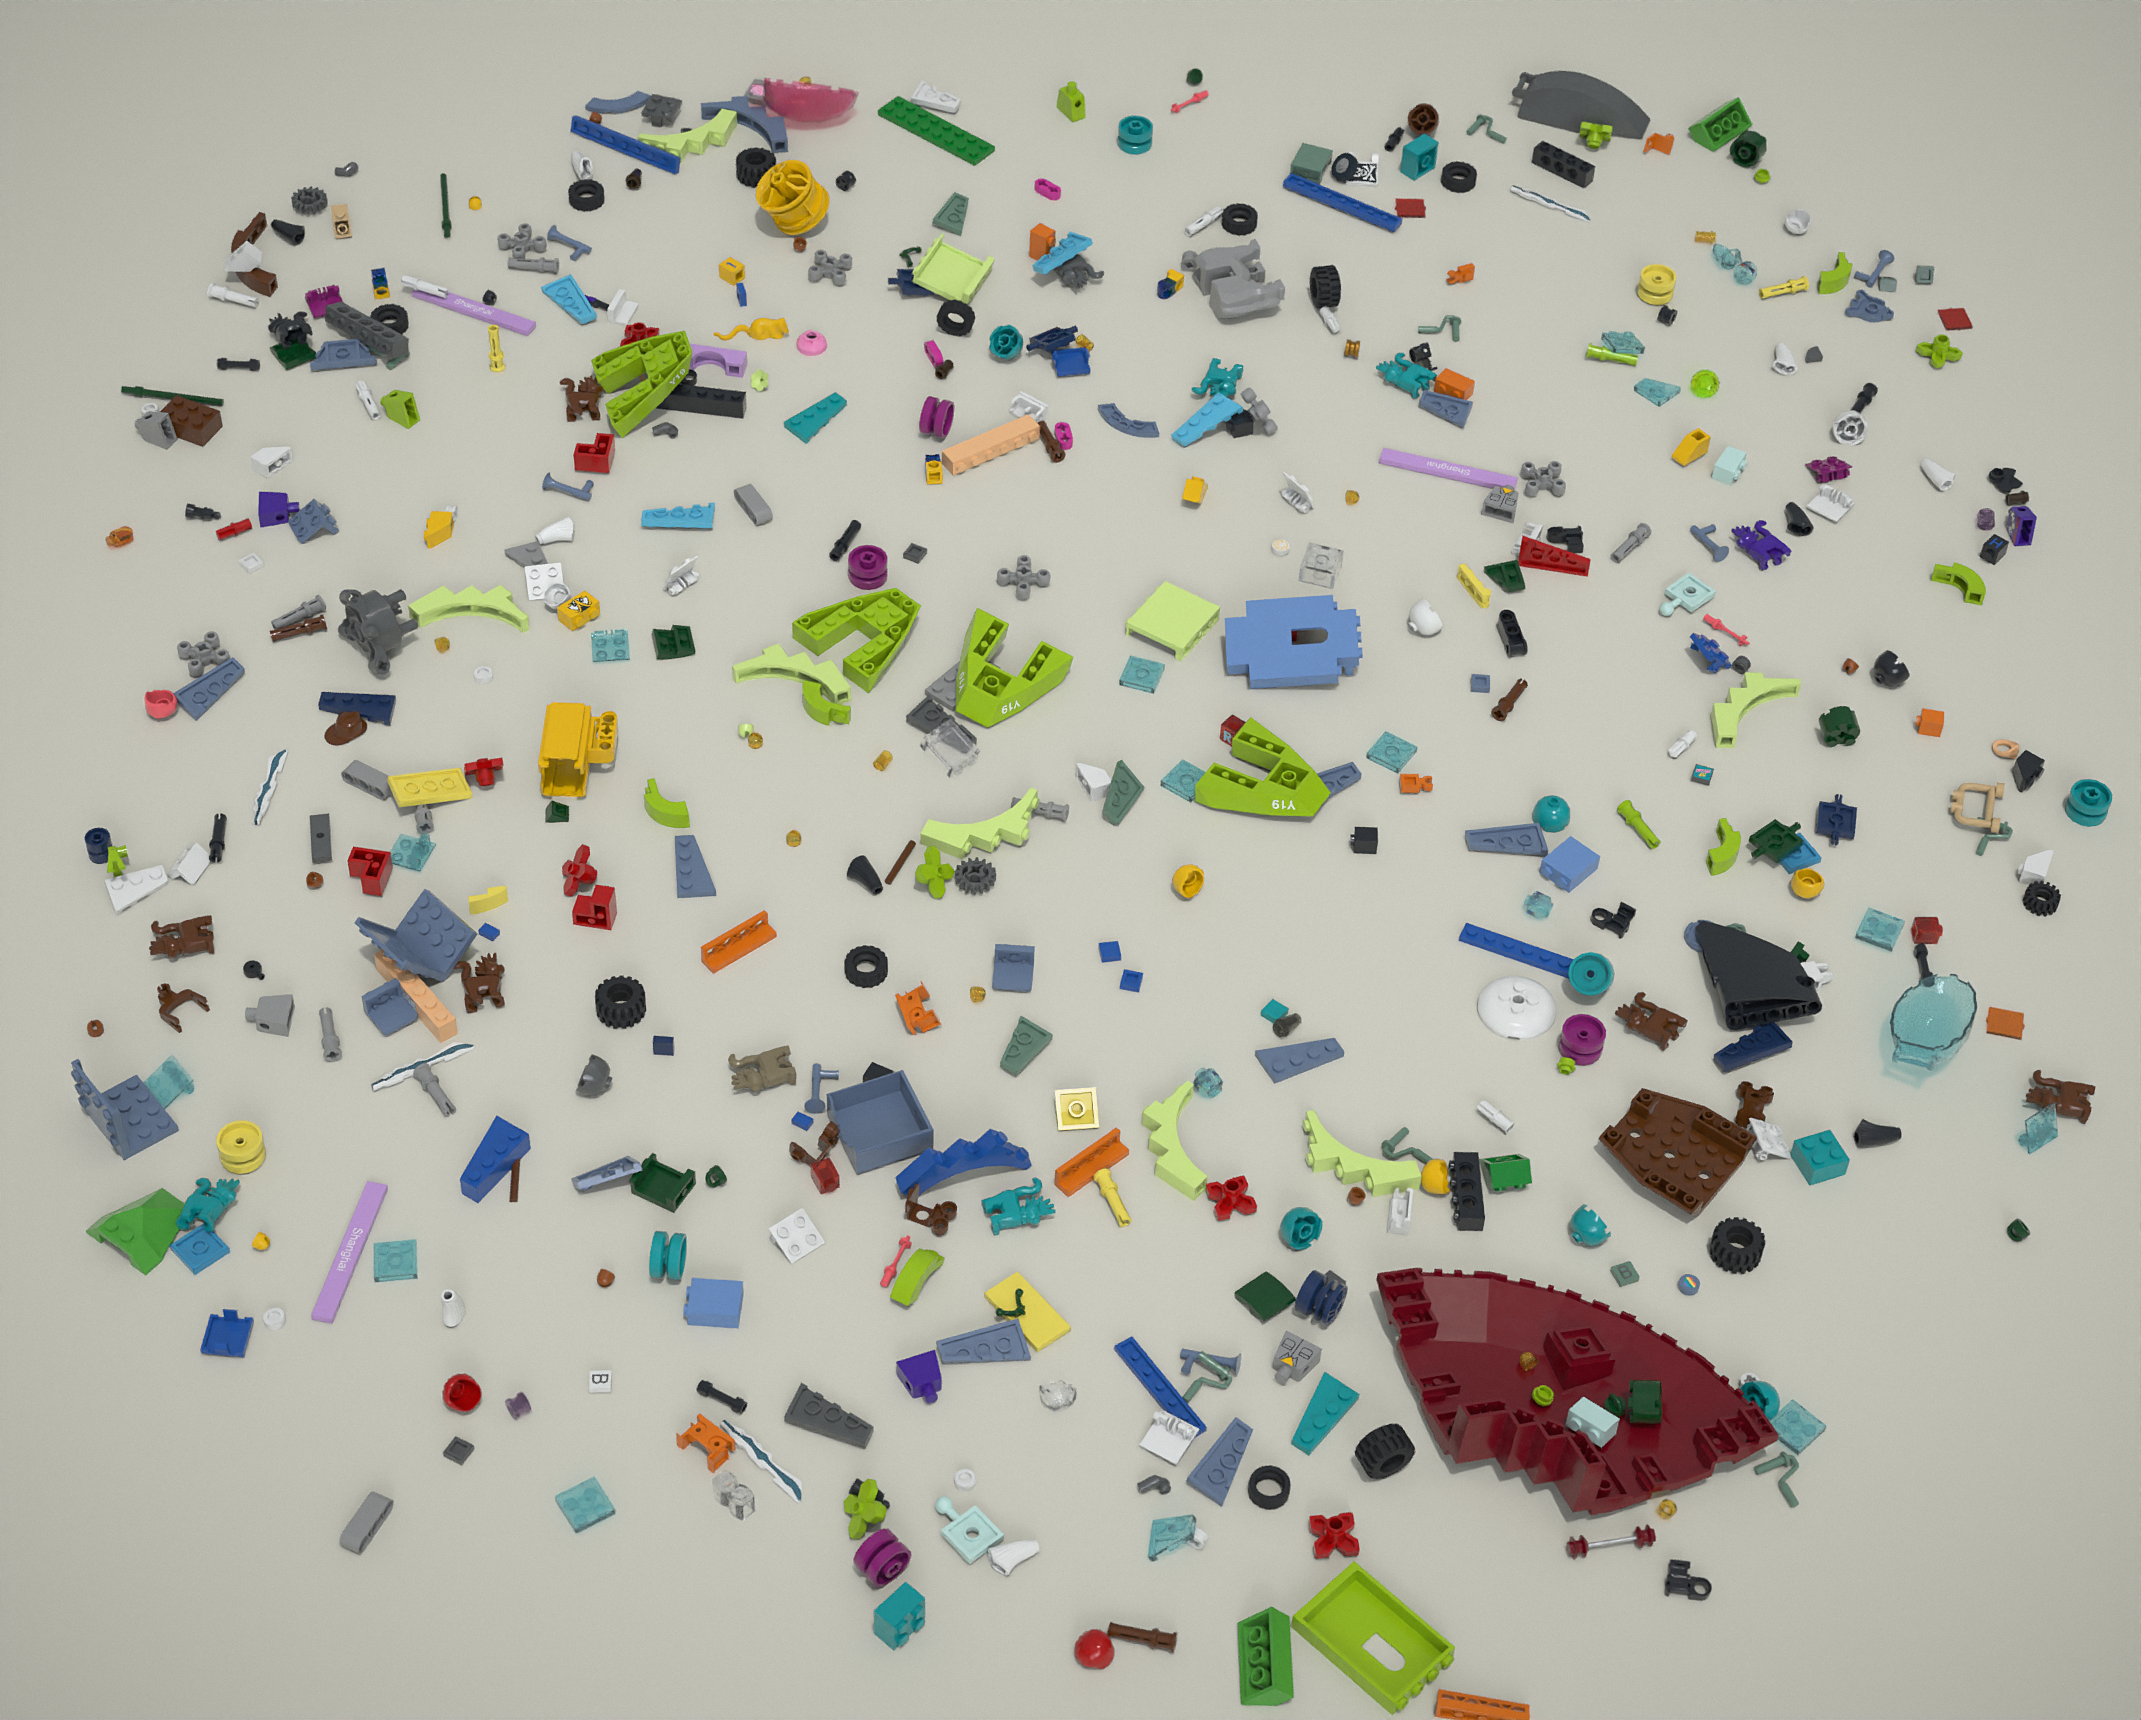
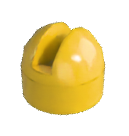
M472 196L469 199L468 204L471 210L481 209L482 202L479 197Z
M258 1232L253 1240L252 1247L258 1250H265L270 1245V1239L266 1234Z

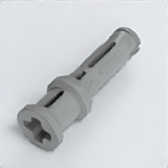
M543 257L539 260L508 258V268L534 269L543 273L544 271L558 273L559 259L548 260Z
M1640 523L1637 529L1629 534L1628 539L1611 554V559L1615 563H1619L1635 546L1641 545L1645 537L1651 535V528L1645 523Z
M317 595L315 599L307 603L303 602L299 608L272 620L271 624L274 630L283 628L301 618L311 617L313 613L321 609L325 610L326 605L322 597Z
M1013 797L1011 802V808L1014 807L1021 799ZM1051 801L1047 804L1039 802L1038 807L1033 809L1032 812L1044 814L1047 818L1054 817L1067 821L1069 805H1057Z
M427 804L416 805L414 816L417 820V831L422 834L430 833L434 829V824L431 821L432 813L428 809Z
M326 1007V1014L324 1013V1008L319 1011L324 1036L321 1044L325 1048L323 1053L324 1059L334 1062L342 1057V1051L338 1047L340 1039L335 1035L332 1010Z
M420 1064L414 1069L413 1075L421 1081L422 1088L429 1091L444 1115L449 1117L448 1111L453 1115L456 1112V1107L440 1087L438 1077L432 1074L429 1064Z

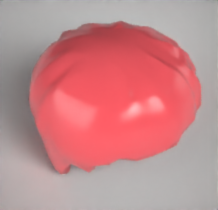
M170 690L147 691L144 698L147 713L157 719L172 715L177 708L178 700Z

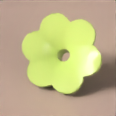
M758 369L756 373L751 375L752 388L762 391L768 386V374Z

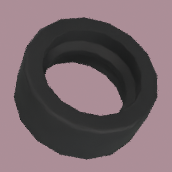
M1268 1465L1257 1468L1250 1476L1248 1485L1249 1498L1255 1505L1267 1510L1283 1506L1290 1494L1291 1483L1289 1476L1284 1470L1276 1466ZM1261 1480H1275L1282 1486V1492L1273 1496L1264 1495L1258 1491L1256 1485Z

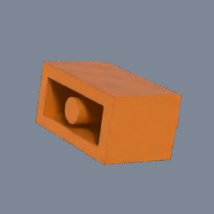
M1041 223L1030 230L1029 257L1038 261L1043 255L1049 254V250L1055 247L1056 230Z
M1445 368L1435 379L1434 392L1468 400L1473 394L1475 381Z

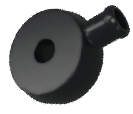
M251 960L244 964L243 973L246 977H258L260 980L265 978V975L262 973V966L258 961Z

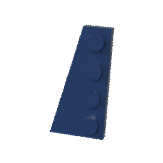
M321 692L318 706L319 710L336 714L346 711H358L360 716L368 718V721H383L384 725L390 726L396 704V695Z
M1775 1022L1764 1024L1754 1028L1753 1032L1749 1035L1740 1037L1739 1041L1735 1044L1731 1043L1715 1053L1713 1060L1726 1072L1792 1048L1793 1041Z

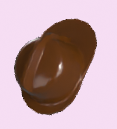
M358 711L343 712L337 717L336 723L326 730L324 738L331 745H343L365 733L367 723L361 719Z

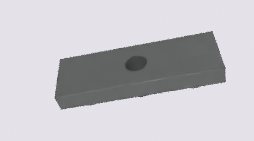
M329 813L310 815L312 862L332 860Z

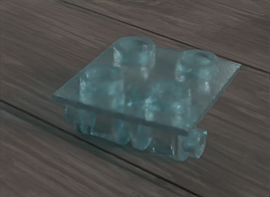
M613 629L611 634H608L607 630H605L606 634H604V631H594V633H591L593 662L630 660L628 630H615V634H613Z
M427 833L421 834L419 839L400 834L390 851L392 864L421 871L436 843L430 842V835Z
M173 1055L143 1082L164 1109L182 1092L191 1094L194 1091V1084L192 1083L194 1080Z
M2054 1102L2025 1120L2026 1133L2020 1136L2018 1142L2021 1146L2028 1147V1154L2033 1153L2058 1137Z

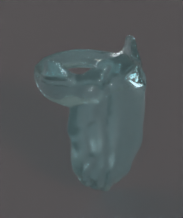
M1715 244L1712 247L1713 256L1721 267L1733 269L1737 263L1742 262L1739 249L1728 250V248L1721 244Z

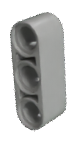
M752 484L734 489L737 503L754 525H759L773 519L770 507Z
M354 760L341 772V776L346 783L380 800H384L392 792L387 782L389 775L358 760Z
M373 1491L369 1493L342 1532L339 1544L357 1553H363L392 1511L394 1501Z

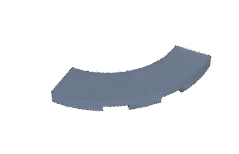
M637 91L628 97L615 100L594 97L585 105V108L588 111L605 114V112L625 113L629 109L635 107L638 109L647 104L651 95Z
M1115 403L1098 405L1101 417L1116 430L1137 437H1159V430L1155 421L1129 420L1118 410Z

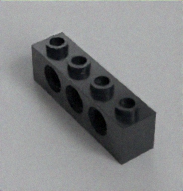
M1543 140L1534 147L1532 164L1583 189L1593 182L1595 166Z
M1454 1152L1453 1159L1449 1160V1173L1453 1174V1177L1450 1178V1188L1454 1189V1193H1452V1206H1456L1453 1220L1457 1222L1458 1231H1483L1485 1212L1478 1152Z

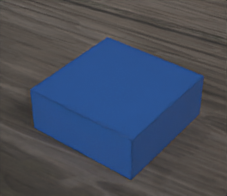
M736 283L737 299L740 307L747 306L743 283Z
M1118 941L1099 943L1098 949L1102 963L1121 961Z
M1124 969L1120 989L1139 992L1143 973Z

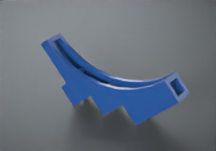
M990 1128L974 1143L959 1138L943 1153L928 1148L897 1175L895 1179L901 1194L907 1195L910 1188H914L916 1184H919V1195H921L937 1183L972 1169L990 1166H1010L1027 1170L1032 1164L1029 1159V1153L1025 1148H1020L1007 1142L1008 1138L1003 1132Z

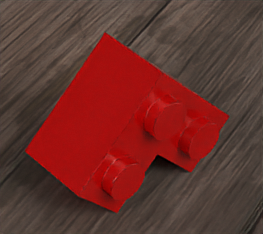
M597 433L594 444L576 443L573 454L575 470L610 473L615 454L614 434Z
M353 846L347 860L350 876L360 877L363 893L382 896L393 869L391 852Z
M595 885L592 897L578 895L572 910L573 925L612 930L617 915L615 887Z

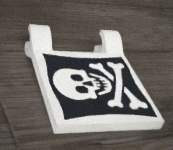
M1372 153L1371 162L1358 161L1357 172L1350 180L1346 181L1345 185L1377 187L1379 153Z

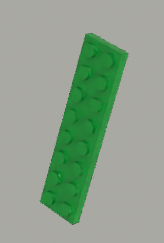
M900 96L895 97L878 110V116L973 166H976L995 152L994 145Z

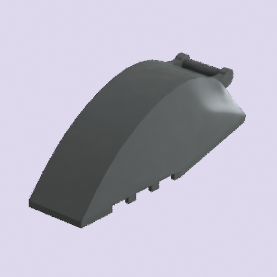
M1551 71L1536 75L1522 72L1517 86L1512 90L1514 97L1522 99L1518 113L1519 119L1574 133H1580L1581 122L1613 126L1612 134H1622V138L1642 140L1650 123V118L1623 92L1602 80L1578 72ZM1528 83L1529 85L1527 89L1523 90L1522 88L1524 84Z

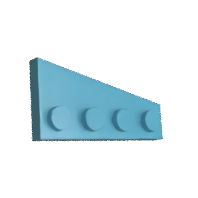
M1070 231L1066 239L1062 238L1057 247H1052L1049 250V254L1043 255L1032 265L1033 270L1043 275L1050 273L1052 269L1061 266L1068 259H1072L1076 254L1085 251L1093 244L1092 239Z
M571 274L541 287L545 295L581 324L597 318L596 312Z
M1218 392L1171 435L1172 440L1185 447L1202 437L1205 431H1212L1217 428L1216 425L1220 422H1227L1235 413L1240 414L1243 412V407Z
M715 502L709 503V506L700 507V504L693 505V508L687 509L678 506L669 511L666 508L643 510L641 526L712 528Z

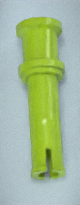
M1589 343L1586 358H1599L1600 361L1607 359L1636 366L1638 355L1610 350L1606 346L1599 347L1592 345V343Z
M1630 800L1623 801L1617 807V812L1625 817L1628 825L1633 826L1651 849L1657 848L1656 842L1660 844L1661 841L1641 819V813L1634 809Z

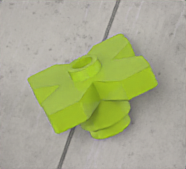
M1581 122L1579 137L1587 138V147L1599 149L1600 145H1602V140L1611 141L1613 126Z
M1943 334L1934 337L1933 344L1922 342L1917 344L1916 351L1921 356L1932 357L1930 364L1935 368L1944 366L1946 359L1957 361L1962 358L1963 354L1957 347H1949V337Z
M933 845L927 847L924 853L926 864L918 865L915 877L919 883L929 884L930 893L935 899L942 898L946 891L944 880H950L955 871L949 863L941 865L940 852Z
M868 1478L861 1484L858 1496L850 1494L843 1501L845 1512L853 1514L848 1526L850 1538L859 1540L865 1534L868 1522L876 1524L877 1522H882L886 1516L885 1505L875 1500L878 1492L876 1480Z

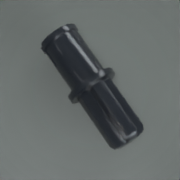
M1398 127L1389 135V140L1384 145L1385 150L1391 152L1400 143V138L1404 134V130L1401 127Z

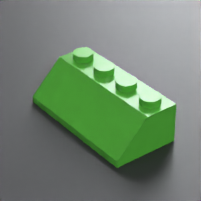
M1737 97L1725 102L1688 127L1696 143L1713 152L1753 124L1740 98Z
M1269 1607L1238 1622L1241 1704L1244 1706H1277L1294 1698L1290 1617L1274 1607Z

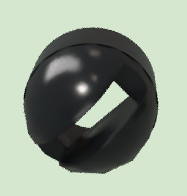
M487 290L483 296V302L494 304V299L497 300V295L493 291Z

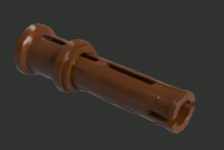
M1039 421L1040 435L1046 444V451L1051 454L1050 458L1053 462H1061L1065 458L1066 453L1060 448L1061 444L1059 441L1054 439L1045 421Z
M321 614L313 619L306 618L298 624L270 630L272 641L275 642L306 632L307 634H312L313 631L327 630L324 616Z
M1522 678L1518 679L1508 694L1498 701V705L1491 711L1494 719L1504 721L1507 718V713L1513 710L1515 701L1527 688L1528 683L1526 680H1523L1520 684Z
M1110 1622L1107 1633L1109 1637L1149 1644V1647L1152 1649L1156 1647L1169 1649L1172 1653L1175 1651L1178 1632L1173 1634L1159 1631V1628L1152 1629L1151 1631Z

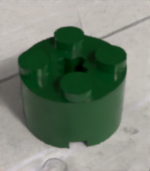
M1744 131L1730 146V155L1733 156V161L1744 168L1755 165L1766 153L1767 140L1755 131Z
M1838 706L1829 709L1830 712L1826 715L1825 713L1821 714L1819 725L1823 739L1828 747H1835L1837 744L1850 746L1856 742L1855 739L1860 735V728L1854 710L1851 711L1850 707Z
M1630 1380L1629 1390L1631 1397L1628 1398L1630 1423H1661V1380Z

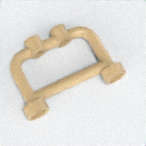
M1997 782V786L1978 783H1964L1960 785L1958 790L1953 791L1952 801L1955 802H1952L1950 813H1954L1955 819L1961 824L1991 828V832L1999 833L2001 818H1994L1993 811L1995 797L2003 798L2005 783ZM1966 790L1988 792L1985 820L1967 818L1962 815Z

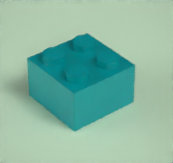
M1424 133L1403 146L1400 172L1415 181L1436 168L1439 142Z
M1830 1129L1794 1140L1790 1153L1809 1186L1846 1175L1850 1162L1847 1154Z
M906 1581L874 1610V1635L892 1650H895L899 1645L903 1646L908 1641L910 1635L915 1630L919 1631L925 1624V1597Z

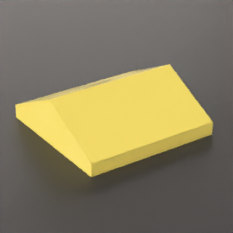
M1096 1088L1055 1090L1058 1131L1099 1128Z

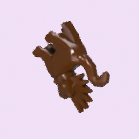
M592 376L590 378L584 377V381L580 380L581 385H578V392H573L575 388L573 380L570 378L560 380V385H568L565 389L567 397V422H576L574 414L578 413L581 416L582 411H589L592 421L600 420L599 398L604 389L597 384L596 376L594 380Z
M212 915L185 920L181 923H171L163 927H159V922L154 921L151 924L152 932L163 936L161 938L156 937V941L150 942L152 945L149 947V950H151L150 955L163 953L167 954L170 958H175L178 955L183 956L185 953L191 954L199 951L214 953L213 932L208 931V925L212 924ZM177 932L180 937L175 939L173 934H170L169 937L165 934Z
M488 953L487 958L481 956L482 962L476 961V964L479 966L475 967L476 977H470L472 968L470 963L466 961H458L454 967V970L463 969L461 982L465 991L464 1001L467 1013L477 1012V1006L474 1003L484 1004L482 998L489 996L492 998L495 1007L505 1006L504 997L501 994V975L504 973L505 968L502 964H497L496 953L493 954L492 958L490 953Z
M1638 992L1634 997V1001L1639 1007L1637 1008L1635 1005L1630 1004L1629 1008L1626 1004H1623V1008L1618 1007L1615 1015L1627 1021L1626 1027L1629 1030L1637 1031L1639 1034H1643L1647 1038L1658 1042L1660 1048L1664 1051L1669 1047L1668 1041L1670 1038L1675 1041L1679 1037L1678 1027L1685 1028L1688 1020L1667 1009L1660 1008L1652 1002L1644 1001L1643 998L1646 994ZM1640 1008L1649 1010L1652 1013L1650 1017L1644 1016L1646 1010L1641 1011Z
M2036 1070L2033 1073V1080L2036 1084L2054 1087L2057 1090V1095L2053 1094L2052 1088L2047 1090L2046 1087L2040 1089L2038 1086H2035L2034 1089L2029 1088V1093L2026 1094V1097H2028L2026 1102L2040 1106L2044 1113L2053 1112L2054 1114L2060 1113L2065 1116L2077 1117L2082 1123L2086 1124L2092 1109L2090 1107L2091 1103L2086 1100L2087 1095H2094L2096 1086L2071 1081H2060L2054 1078H2042L2041 1070Z

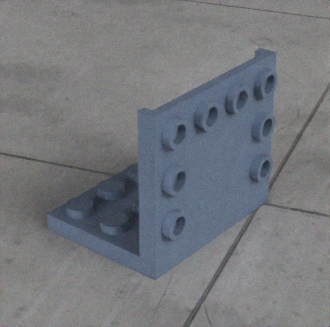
M427 889L423 890L396 929L358 917L355 921V924L360 928L359 932L366 937H370L373 945L380 949L382 948L385 956L392 960L394 959L396 961L395 965L403 971L408 969L415 975L419 973L427 979L431 977L443 982L478 935Z
M76 1059L71 1062L73 1068L71 1075L77 1083L74 1087L80 1095L78 1097L80 1105L123 1160L179 1131L178 1125L138 1075L100 1093L83 1072L80 1060Z

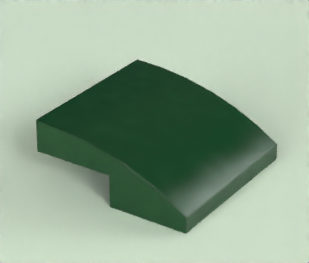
M297 339L290 340L291 347L283 348L281 343L270 347L272 354L286 370L316 359V352L308 346V342L299 345Z
M672 625L671 630L653 629L652 639L657 659H676L695 654L696 651L690 626Z
M1267 1271L1234 1292L1235 1298L1247 1305L1250 1313L1263 1322L1296 1301L1295 1296Z

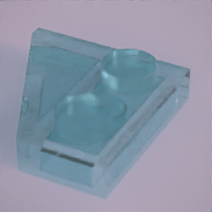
M1644 378L1634 385L1633 391L1660 407L1678 395L1681 387Z
M1190 1514L1153 1520L1148 1558L1151 1562L1158 1559L1157 1555L1168 1549L1171 1552L1178 1548L1180 1544L1193 1539L1196 1517Z

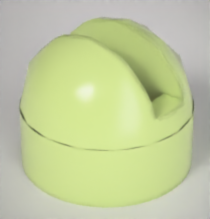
M741 724L738 726L739 735L742 738L747 735V738L753 735V725Z

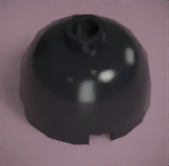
M1889 650L1880 654L1875 660L1874 677L1878 683L1894 687L1904 683L1910 677L1906 665L1903 662L1900 664L1896 660L1899 657Z

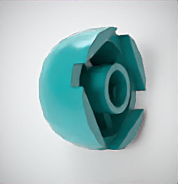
M1011 325L998 326L993 330L989 338L990 350L1002 359L1015 358L1023 348V336L1018 329Z
M1554 795L1544 796L1537 801L1533 809L1532 820L1534 823H1539L1543 831L1560 832L1570 822V808L1561 797Z
M1583 1204L1572 1215L1571 1228L1573 1233L1571 1235L1579 1244L1583 1242L1590 1246L1600 1245L1611 1236V1233L1605 1232L1606 1224L1592 1209L1589 1212L1584 1209L1587 1205Z
M1293 1208L1285 1214L1281 1221L1280 1231L1286 1243L1296 1250L1307 1249L1312 1246L1309 1243L1314 1238L1316 1240L1319 1238L1322 1231V1220L1318 1217V1214L1309 1208Z
M1751 1381L1742 1385L1740 1389L1744 1392L1743 1397L1748 1402L1754 1401L1758 1404L1768 1420L1771 1421L1778 1414L1780 1408V1398L1776 1389L1764 1381Z

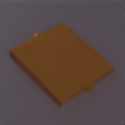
M1989 1007L1988 1017L1986 1018V1033L2021 1040L2025 1027L2023 1024L2024 1013Z

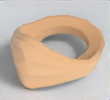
M2001 739L1994 741L1992 749L1998 756L2016 759L2019 753V744ZM2006 745L2011 749L2002 752L1997 749V746Z

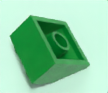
M1512 1154L1479 1159L1488 1187L1494 1188V1191L1506 1190L1508 1186L1525 1188L1526 1184L1532 1183L1530 1159L1525 1156Z

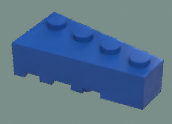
M496 1116L460 1177L462 1194L479 1203L511 1170L513 1163L518 1158L521 1160L531 1149L529 1134L501 1117Z

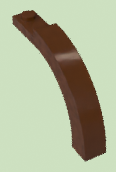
M259 212L244 231H237L232 240L231 253L235 252L246 241L252 245L256 242L267 227L265 213ZM254 268L251 272H236V275L244 285L259 294L271 297L278 288L276 274L260 268Z

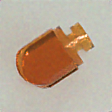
M124 526L110 532V535L105 538L109 547H119L133 542L132 528Z

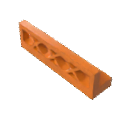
M764 910L701 946L702 963L714 974L776 938L777 932L768 924V913Z
M1116 1127L1055 1170L1054 1185L1067 1197H1070L1093 1181V1176L1097 1171L1105 1168L1110 1169L1127 1157L1129 1149L1120 1142V1130Z
M1438 1689L1435 1717L1451 1720H1529L1530 1705Z

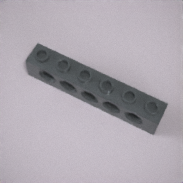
M342 301L326 305L325 321L390 358L408 354L409 338Z

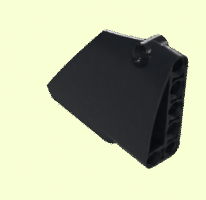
M1702 921L1695 927L1702 945L1703 958L1714 988H1717L1719 992L1722 1014L1727 1028L1730 1030H1739L1810 1016L1822 1010V1003L1815 988V980L1807 975L1796 956L1791 952L1756 936L1723 925Z

